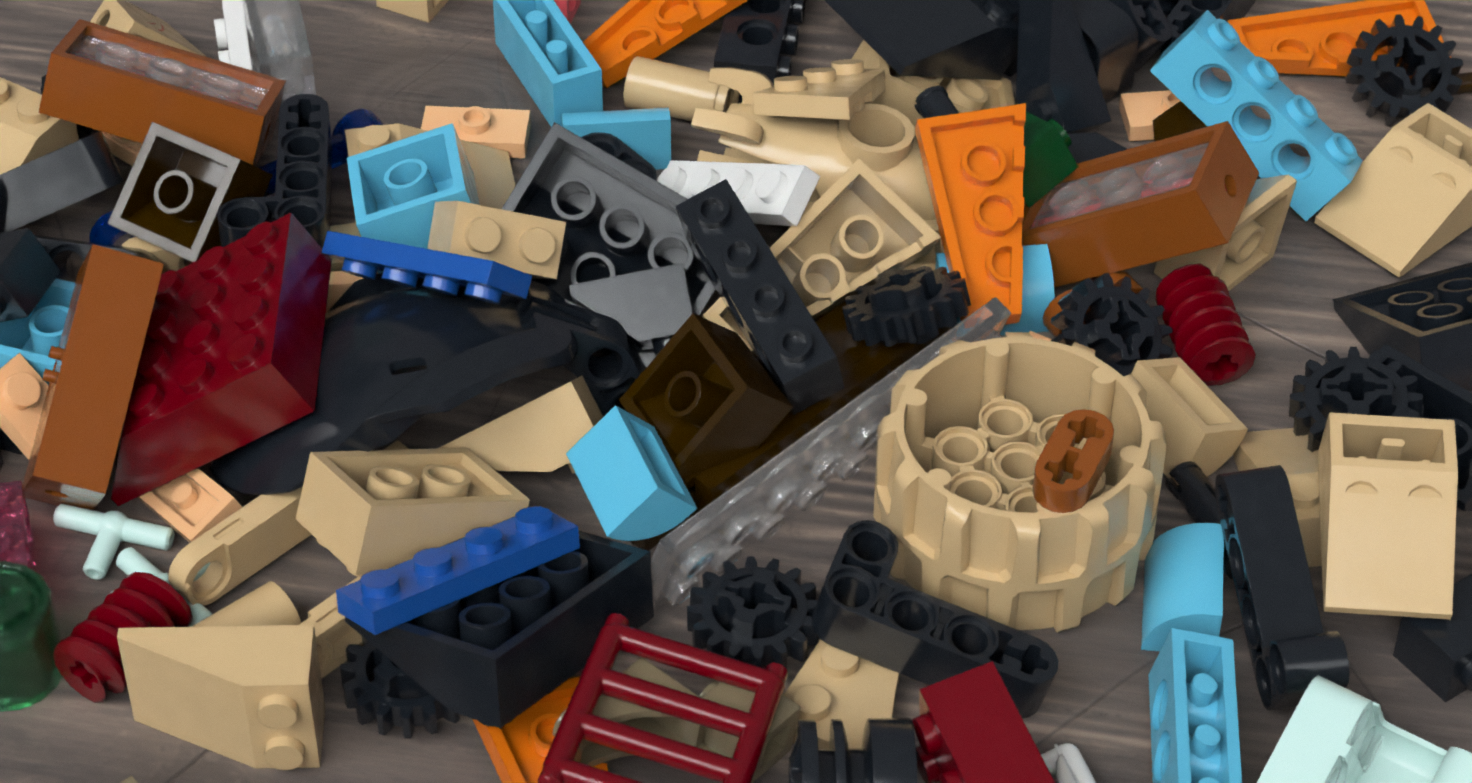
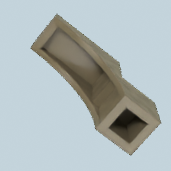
M642 657L622 672L697 696ZM713 681L697 697L749 712L755 693L726 683ZM601 694L593 713L596 716L730 758L733 756L739 739L737 736ZM783 694L751 783L791 751L801 707ZM565 709V710L563 711V713L559 716V718L557 719V721H556V723H555V725H554V728H553V736H554V737H555V735H556V732H557V730H558V728H559V725H560V723H561V721H562V718H563V716H564V714H565L566 709ZM582 739L574 761L595 766L609 760L632 755Z

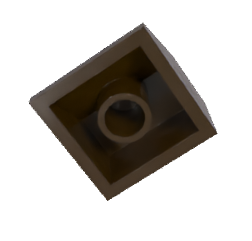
M152 122L107 224L191 262H195L209 249L221 246L217 219L219 208L232 199L264 197L273 175L241 159Z
M694 313L690 315L619 399L627 412L655 427L681 478L756 451L793 408L738 333Z

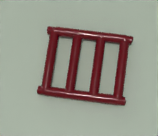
M612 613L607 617L604 626L599 632L544 760L538 783H643L574 761L582 739L720 783H751L785 689L788 670L779 663H770L766 669L639 630L630 627L629 621L625 616ZM619 651H623L754 692L755 696L749 712H745L612 670ZM601 694L737 736L739 739L733 756L730 758L596 716L593 713Z

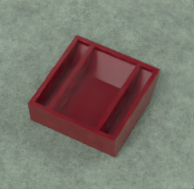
M292 213L271 223L262 222L252 228L246 236L224 247L216 246L209 249L199 260L178 271L169 270L161 274L124 422L111 500L117 506L129 502L315 411L332 259L328 255L321 253V246Z

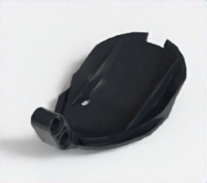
M383 273L376 274L375 280L363 278L355 281L325 315L315 411L215 459L210 470L221 485L243 494L269 495L288 493L303 486L310 452L372 451L392 443L426 414L449 412L466 400L501 383L544 369L563 365L577 378L583 376L604 416L615 405L625 410L618 399L624 395L646 367L625 329L617 320L568 304L555 290L539 282L531 280L526 299L502 294L500 304H494L466 296V287L460 286L457 296L423 287L424 279L418 278L416 288L383 280ZM603 348L614 350L611 354L603 357L592 355L595 351ZM422 365L427 367L424 370L394 374L397 369Z

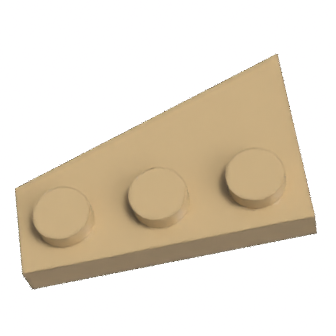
M846 59L832 61L831 68L803 70V76L774 78V87L753 92L754 115L850 120L854 117V111H861L865 108L864 102H872L885 92V69H864L863 60Z
M820 639L784 696L801 707L798 720L815 719L818 749H829L831 719L842 720L846 730L849 749L862 748L867 718H893L900 673L835 648ZM797 726L792 742L793 744H795V741L797 739Z

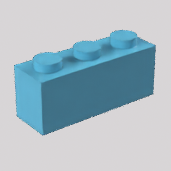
M493 0L496 45L549 125L552 127L555 122L562 126V113L603 111L602 69L555 1Z

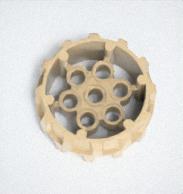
M1005 332V337L992 338L971 343L958 340L941 347L939 356L921 369L907 370L892 388L890 414L882 419L877 430L873 517L876 522L888 527L894 533L899 544L898 553L890 571L892 577L904 579L916 590L1017 630H1036L1054 627L1056 633L1079 627L1082 617L1099 609L1107 602L1116 606L1134 589L1138 561H1145L1147 553L1153 545L1167 446L1165 431L1160 421L1149 420L1146 410L1147 392L1131 374L1122 376L1114 368L1095 357V350L1076 342L1069 346L1058 342L1036 339L1028 332ZM1081 409L1097 411L1105 415L1112 422L1114 428L1110 460L1088 502L1082 508L1068 513L1049 511L1035 500L1032 492L1036 462L1059 420L1065 414ZM1083 438L1079 444L1075 443L1074 447L1082 449L1087 438ZM1065 472L1059 483L1063 484L1066 479L1072 478L1073 474Z

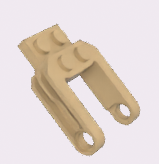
M397 440L383 450L409 448ZM302 487L288 493L261 494L187 544L176 555L168 573L169 584L191 604L209 605L311 536L312 534L296 520ZM210 563L204 574L194 581L200 569ZM361 577L355 578L353 581H351V582L348 583L347 585L352 584V583H354V582H356V581H359V580L361 579ZM336 593L308 612V618L299 624L314 625L321 679L339 667L340 664L347 661L346 648L348 645L363 646L362 636L345 622V616L338 613Z

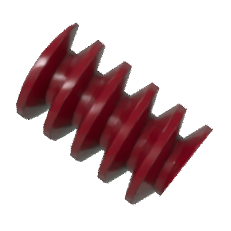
M1200 263L1185 265L1175 269L1162 279L1156 289L1155 301L1157 305H1162L1165 309L1161 316L1165 325L1172 327L1173 332L1169 335L1178 357L1207 386L1223 385L1245 375L1253 366L1256 354L1252 344L1249 342L1246 330L1242 326L1239 314L1235 311V305L1231 296H1229L1225 282L1219 277L1213 276L1210 269Z
M134 572L122 580L119 588L111 591L105 597L103 604L93 608L87 619L78 623L73 628L69 637L57 643L53 652L54 664L61 676L79 694L94 703L103 702L106 698L105 689L116 694L122 693L127 689L117 640L118 628L188 627L193 619L191 609L184 598L166 581L150 573Z

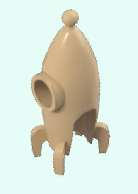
M734 67L710 68L708 82L738 91L743 101L742 103H731L727 112L695 108L691 127L720 134L718 143L731 147L725 149L724 155L700 150L697 161L806 165L818 174L820 178L803 212L804 214L860 159L923 220H936L914 126L903 113L885 105L868 103L864 104L865 108L861 111H854V117L850 120L754 115L753 92L774 87L772 81L765 74L758 71Z

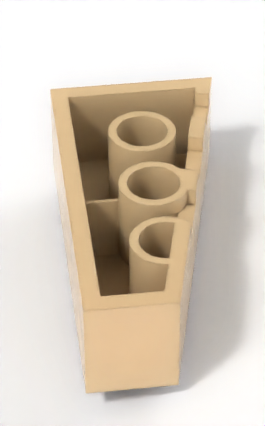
M858 159L801 216L798 225L791 226L770 247V250L812 318L815 319L820 315L827 314L843 303L847 296L858 295L857 287L875 285V278L878 277V274L893 268L902 270L929 254L941 236L867 165ZM720 297L702 317L738 333L750 351L757 357Z

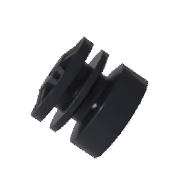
M910 717L867 718L862 748L850 749L846 730L841 719H831L829 749H818L815 719L798 720L797 739L791 756H789V783H918L915 734L912 719Z

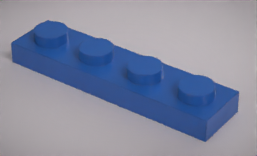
M327 231L321 252L344 261L341 271L351 275L375 280L377 271H383V280L416 288L418 278L424 279L423 287L457 296L460 286L466 287V296L494 304H500L502 294L526 299L532 276L491 260Z
M542 506L521 509L516 513L515 517L490 527L470 530L464 538L439 548L421 550L408 561L388 569L370 571L364 574L359 581L337 589L338 613L372 634L377 635L579 549V527Z

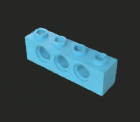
M1208 10L1162 53L1150 70L1207 127L1228 121L1257 168L1258 176L1261 179L1288 174L1296 179L1297 183L1289 206L1305 221L1310 219L1351 183L1363 162L1357 155L1355 146L1346 136L1341 133H1334L1318 117L1317 110L1308 99L1301 95H1295L1279 79L1276 69L1270 62L1262 57H1256L1240 42L1238 33L1228 22L1223 19H1217ZM1211 68L1223 69L1228 73L1231 81L1226 82L1218 79L1213 74ZM1250 106L1262 107L1268 112L1271 119H1262L1256 116ZM1289 144L1303 146L1310 156L1297 155L1292 151Z
M1171 628L1148 674L1153 783H1242L1233 639Z

